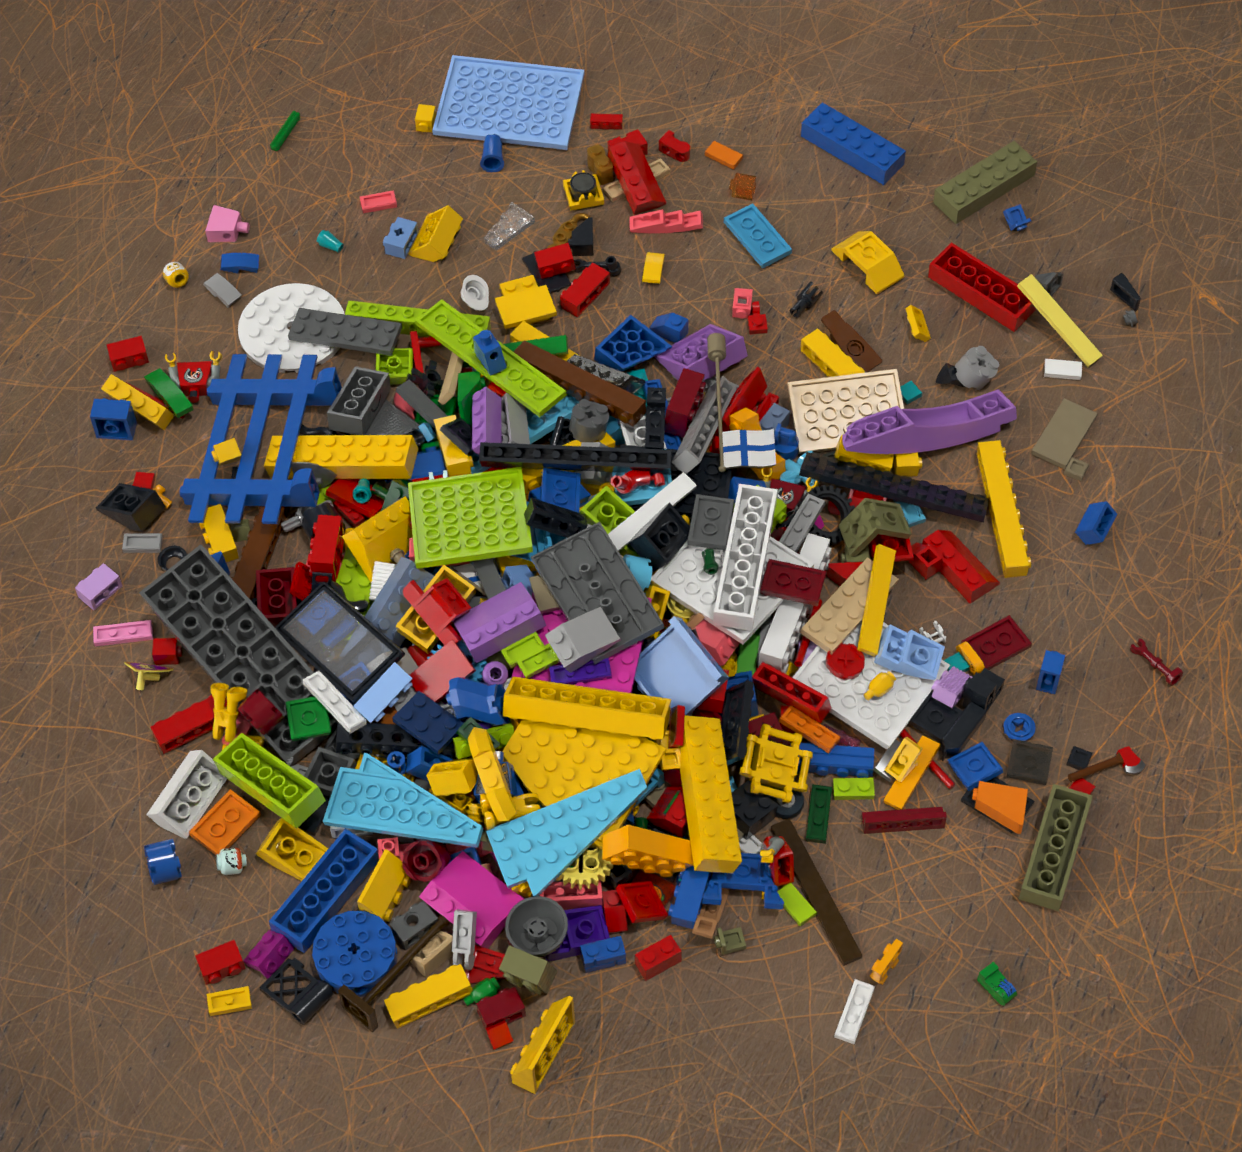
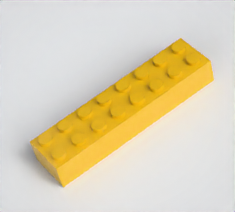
M412 435L298 436L292 462L318 464L337 474L335 479H411L418 446ZM272 436L264 467L271 479L283 436ZM292 467L288 479H293Z
M512 677L504 693L503 716L510 719L546 722L551 725H566L571 728H587L591 731H608L612 734H629L632 737L643 736L653 740L664 738L670 721L671 699L520 677Z
M685 715L683 746L679 747L681 760L680 774L694 871L734 873L741 864L742 857L720 719Z

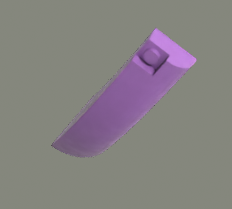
M999 389L963 402L934 408L900 409L898 406L863 417L847 427V432L842 436L843 446L846 451L870 454H904L947 448L1000 432V425L1017 419L1016 407Z

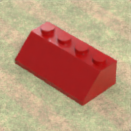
M625 141L610 146L607 157L613 164V170L633 214L637 215L666 205L665 198L640 144Z
M758 366L741 382L733 394L722 417V432L731 431L729 428L730 415L745 407L755 412L757 409L756 403H760L765 397L764 391L768 386L761 368ZM717 427V429H716V431H715L713 437H714V436H718V437H719V429H718V427Z
M937 530L923 539V544L931 545L943 558L940 570L942 575L970 604L1000 585V582L952 531Z

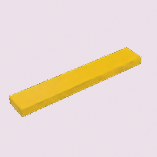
M878 544L875 549L857 648L858 651L871 656L878 655L896 550Z

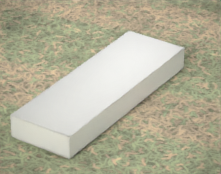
M855 979L836 1029L835 1038L855 1044L875 986Z

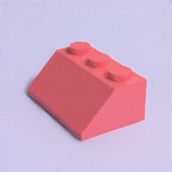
M704 619L693 628L696 629L700 642L720 666L727 662L740 644V642Z

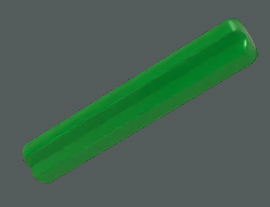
M292 111L270 143L271 150L278 151L299 121V112Z

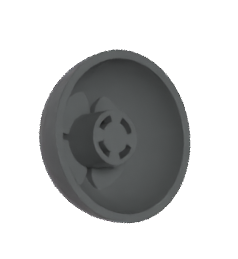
M536 896L520 901L511 909L506 919L505 930L507 938L513 947L534 956L542 957L551 954L563 943L568 930V921L565 911L556 901L547 897Z

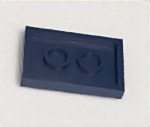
M420 691L392 717L395 724L438 755L453 741V738L458 735L456 731L464 724Z

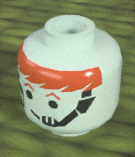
M239 848L221 849L220 853L216 854L217 871H221L223 875L240 874L243 867L247 865L246 854H242Z

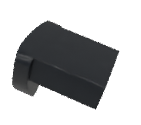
M946 363L940 370L936 383L965 387L956 376L957 368Z

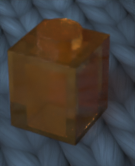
M736 173L735 178L731 179L729 189L732 190V197L752 201L756 189V176Z

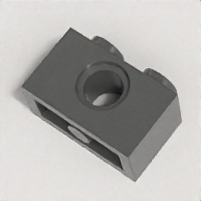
M421 901L419 904H413L403 915L396 916L389 925L394 937L406 951L426 934L438 921V918L427 904ZM411 922H417V923H418V924L415 925V926H409V924H410Z

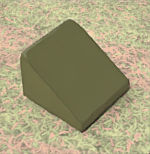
M243 519L240 523H230L234 542L247 540L248 533L251 530L249 519Z

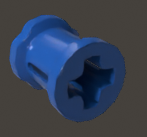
M399 751L391 752L387 757L389 767L401 775L405 774L406 764L404 755Z

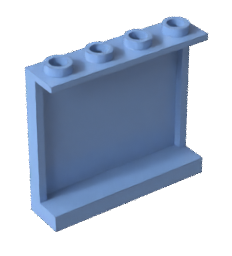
M673 616L668 621L671 625L641 652L635 680L638 683V689L643 694L671 699V708L677 705L685 706V715L689 716L729 677L683 619Z

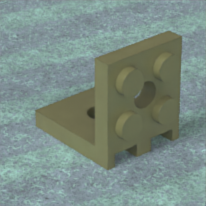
M864 498L839 524L849 555L854 557L878 534L908 539L912 535L900 504Z

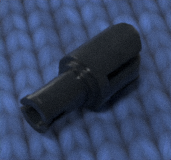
M812 281L797 296L798 301L789 310L790 314L796 311L793 315L796 318L800 316L805 308H811L823 294L820 291L814 299L811 298L819 289L817 286L806 294L813 285Z

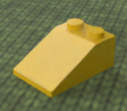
M281 818L275 823L255 854L273 867L302 881L328 848L300 828L296 829Z

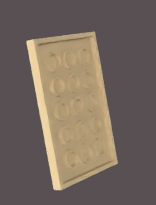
M897 369L793 381L787 384L794 429L799 439V454H804L811 450L813 452L836 450L841 435L845 434L847 427L856 420L895 406L904 409Z

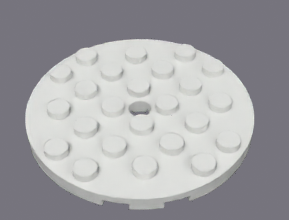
M292 283L270 288L251 300L241 314L238 324L241 347H243L248 358L262 368L265 367L268 354H282L279 373H285V371H296L298 373L303 355H317L316 365L319 363L322 365L332 358L340 348L289 340L288 333L290 330L288 327L292 326L299 308L344 314L343 308L330 293L309 284Z

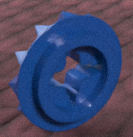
M1023 713L1009 715L1003 725L1004 734H1007L1010 740H1016L1017 743L1019 741L1026 742L1032 738L1036 728L1032 718ZM1023 724V729L1015 732L1016 727Z

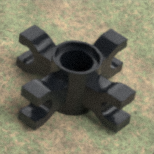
M433 360L429 361V366H425V374L421 373L418 369L412 368L411 374L408 373L406 381L410 380L413 383H418L421 391L429 399L434 397V389L441 393L444 382L436 371L437 362Z

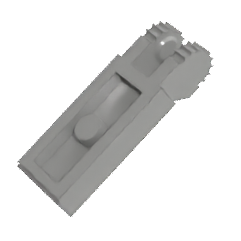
M457 909L454 911L453 965H462L463 954H465L464 967L466 970H472L475 960L473 954L475 951L477 912Z

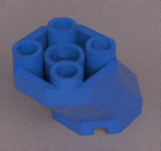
M465 677L449 680V693L446 695L448 704L452 705L457 719L471 717L494 725H504L511 722L509 717L503 716L504 693L506 690L502 684L489 685Z

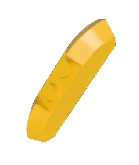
M473 727L468 736V743L486 796L497 820L508 821L517 813V809L493 743L486 729Z

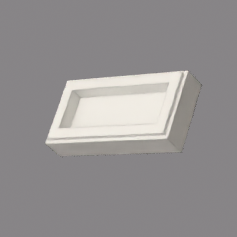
M1045 359L1044 377L1081 380L1082 362Z

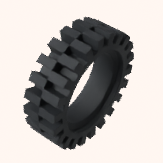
M826 485L815 487L802 496L801 501L797 504V507H800L807 494L828 500L838 508L841 516L840 523L855 509L854 505L850 506L849 504L852 502L851 498H845L847 493H840L841 489L838 487L833 489L834 486L832 485L828 487ZM814 523L809 531L810 534L830 539V546L843 540L839 527L833 532H826L819 529Z

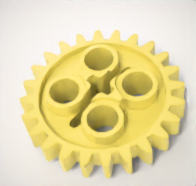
M590 845L582 853L583 872L579 873L578 857L570 865L573 868H567L556 880L563 879L564 886L568 882L571 883L572 889L575 884L579 886L580 890L585 884L590 889L591 883L598 886L599 880L604 882L605 875L610 876V869H613V864L610 861L603 860V850Z

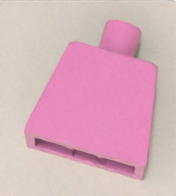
M213 205L205 230L208 242H235L239 232H249L250 225L247 222L241 221L238 211Z

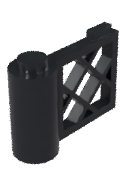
M288 958L259 988L288 1011L295 1020L304 1025L334 995L332 992L333 987L325 980H317L303 969L304 964L296 958L293 960ZM290 966L295 969V976L284 977V972ZM308 979L311 982L307 987L298 988V980ZM295 981V989L284 990V982ZM273 983H280V991L271 992L268 988ZM295 994V999L289 1005L284 1002V995Z

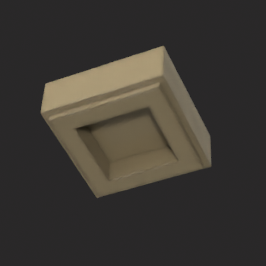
M1071 457L1064 475L1082 481L1089 464Z

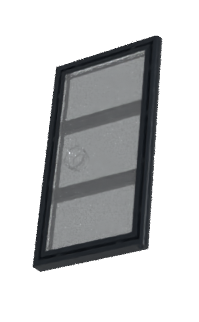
M325 581L313 590L275 627L292 648L317 671H320L353 704L373 686L394 662L398 663L405 656L404 651Z

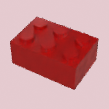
M318 515V520L313 525L315 537L311 538L310 542L312 553L308 554L307 563L310 565L309 574L312 576V572L332 573V580L336 582L344 546L342 517ZM316 576L315 580L319 582H327L328 577Z

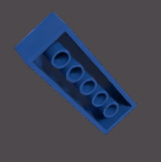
M823 102L802 122L801 137L882 185H885L904 165L906 153L904 149Z
M345 828L269 920L271 930L284 935L295 948L305 953L312 945L321 926L338 913L379 862L378 849Z

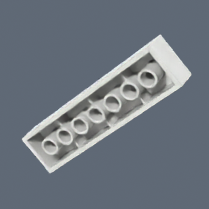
M739 484L714 608L713 625L753 630L778 489Z
M808 533L799 555L812 562L815 569L827 570L832 548L829 547L830 539ZM785 599L778 606L759 653L758 667L764 662L787 674L789 668L788 661L793 659L795 653L794 646L800 641L801 628L807 623L806 615L811 613L813 605Z

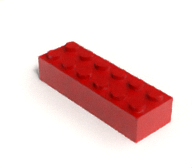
M952 242L929 265L928 277L1013 332L1036 311V307L1017 287V283Z

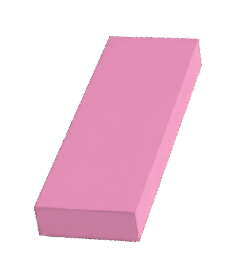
M152 620L93 627L94 645L96 647L153 640Z

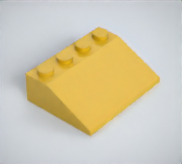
M406 496L342 536L370 582H372L375 561L396 564L390 559V553L397 548L403 550L405 554L409 551L410 538H413L410 527V502Z
M571 996L552 1003L549 1010H544L541 1016V1024L539 1027L534 1028L531 1034L532 1040L529 1045L523 1047L519 1063H515L511 1069L510 1074L513 1084L536 1094L575 1024L574 1001Z

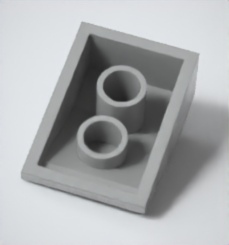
M601 607L569 620L545 635L563 667L570 673L621 640Z

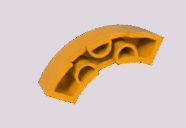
M746 407L729 416V428L731 431H762L759 415ZM776 452V465L766 467L763 471L765 475H769L772 468L773 474L769 477V481L772 478L780 479V475L786 471L785 459ZM751 468L759 479H764L761 473L762 468Z

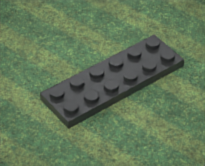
M299 308L288 333V338L293 341L392 356L402 330L401 323Z

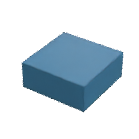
M423 423L418 426L427 442H434L438 439L429 423Z

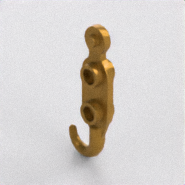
M578 213L572 219L564 222L554 234L553 244L547 246V248L568 243V239L572 238V231L577 227V222L580 219H588L590 216L585 213Z

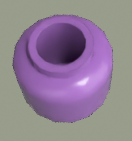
M498 661L488 663L481 673L482 681L489 685H504L508 678L506 666Z

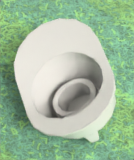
M477 275L467 276L463 281L461 289L462 300L475 310H485L489 304L487 283Z

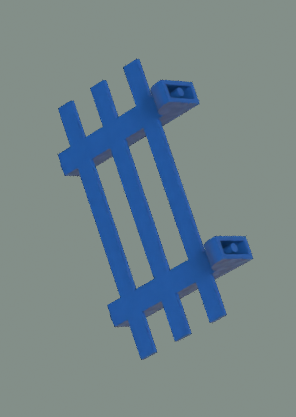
M247 354L232 355L226 379H212L210 386L207 388V395L210 397L212 404L219 405L200 477L199 479L185 478L183 486L180 487V497L183 498L185 505H192L188 518L189 523H204L208 505L221 504L228 506L225 523H240L245 506H265L262 524H277L281 506H317L320 491L312 468L296 471L293 480H288L306 405L331 406L342 389L336 367L321 370L318 373L317 380L313 379L318 356L303 355L297 379H277L282 354H268L261 379H242ZM235 405H254L236 479H215L219 463L213 460L211 451H214L213 445L226 440ZM270 405H290L272 480L252 479Z

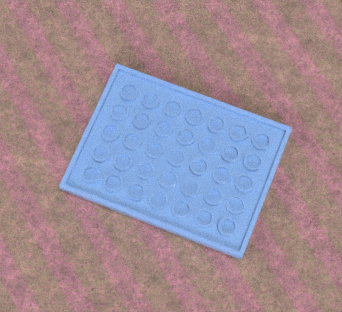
M452 55L432 130L433 135L485 141L487 135L497 134L500 136L502 143L567 150L585 71L582 69Z

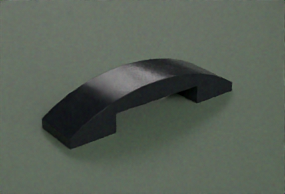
M647 388L645 449L664 450L666 388Z

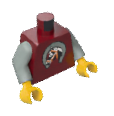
M764 468L761 470L764 479L761 481L765 482L767 488L778 489L777 499H781L787 505L786 513L791 510H797L799 508L797 504L801 501L802 496L818 487L819 484L816 480L815 484L810 486L811 478L809 477L806 480L808 487L806 490V486L774 478L769 481V477L773 474L772 468L769 475L763 473Z

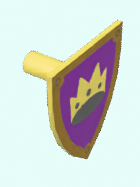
M124 662L125 665L138 672L137 690H144L145 680H160L159 673L148 672H169L174 669L154 664Z

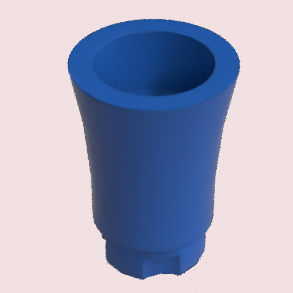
M497 134L487 135L483 143L480 166L487 172H498L504 167L502 142Z

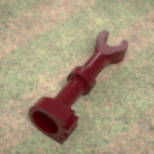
M1138 639L1140 647H1136L1134 644L1131 645V652L1145 657L1154 669H1158L1166 676V682L1170 686L1181 680L1183 671L1179 667L1171 671L1162 663L1163 660L1161 658H1156L1148 650L1143 639Z

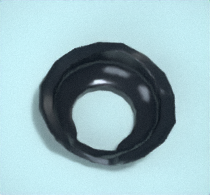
M169 546L159 553L157 558L158 564L167 571V561L170 558L178 557L182 559L188 554L180 546Z

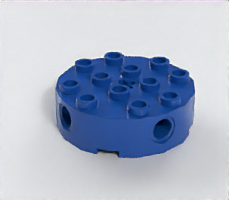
M347 911L333 916L321 926L313 941L312 957L319 979L321 981L325 980L333 987V991H336L337 994H339L338 990L343 985H346L359 997L365 996L397 963L398 951L391 928L379 916L366 911Z

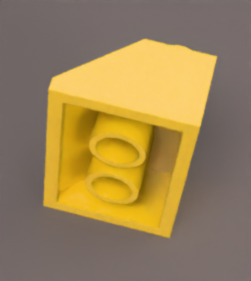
M449 205L428 214L408 254L412 257L431 262L444 259L448 254L450 245L455 240V234L461 228L460 224L463 218Z
M386 849L357 901L359 911H366L379 916L385 923L390 922L392 919L395 905L401 902L402 892L411 882V878L403 869L402 861Z

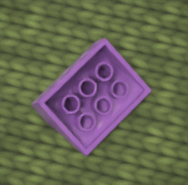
M709 324L671 345V349L656 355L655 358L677 380H679L683 368L705 374L704 380L716 374V362L708 358L707 337L710 334L721 333L726 339V358L719 362L720 371H724L727 367L739 363L741 359L748 355L743 336Z
M522 582L471 608L469 612L453 621L475 663L547 626L540 610Z

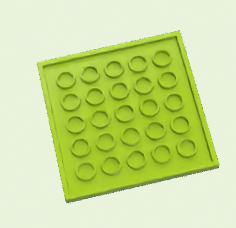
M522 467L408 483L415 565L417 569L533 552L530 526L526 525L524 517L527 503Z

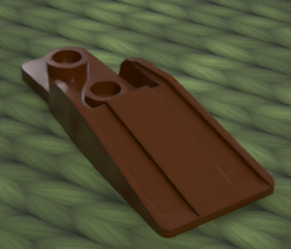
M836 310L822 317V323L831 333V341L837 344L842 352L850 356L858 367H862L865 373L882 363V359L847 322L845 323Z

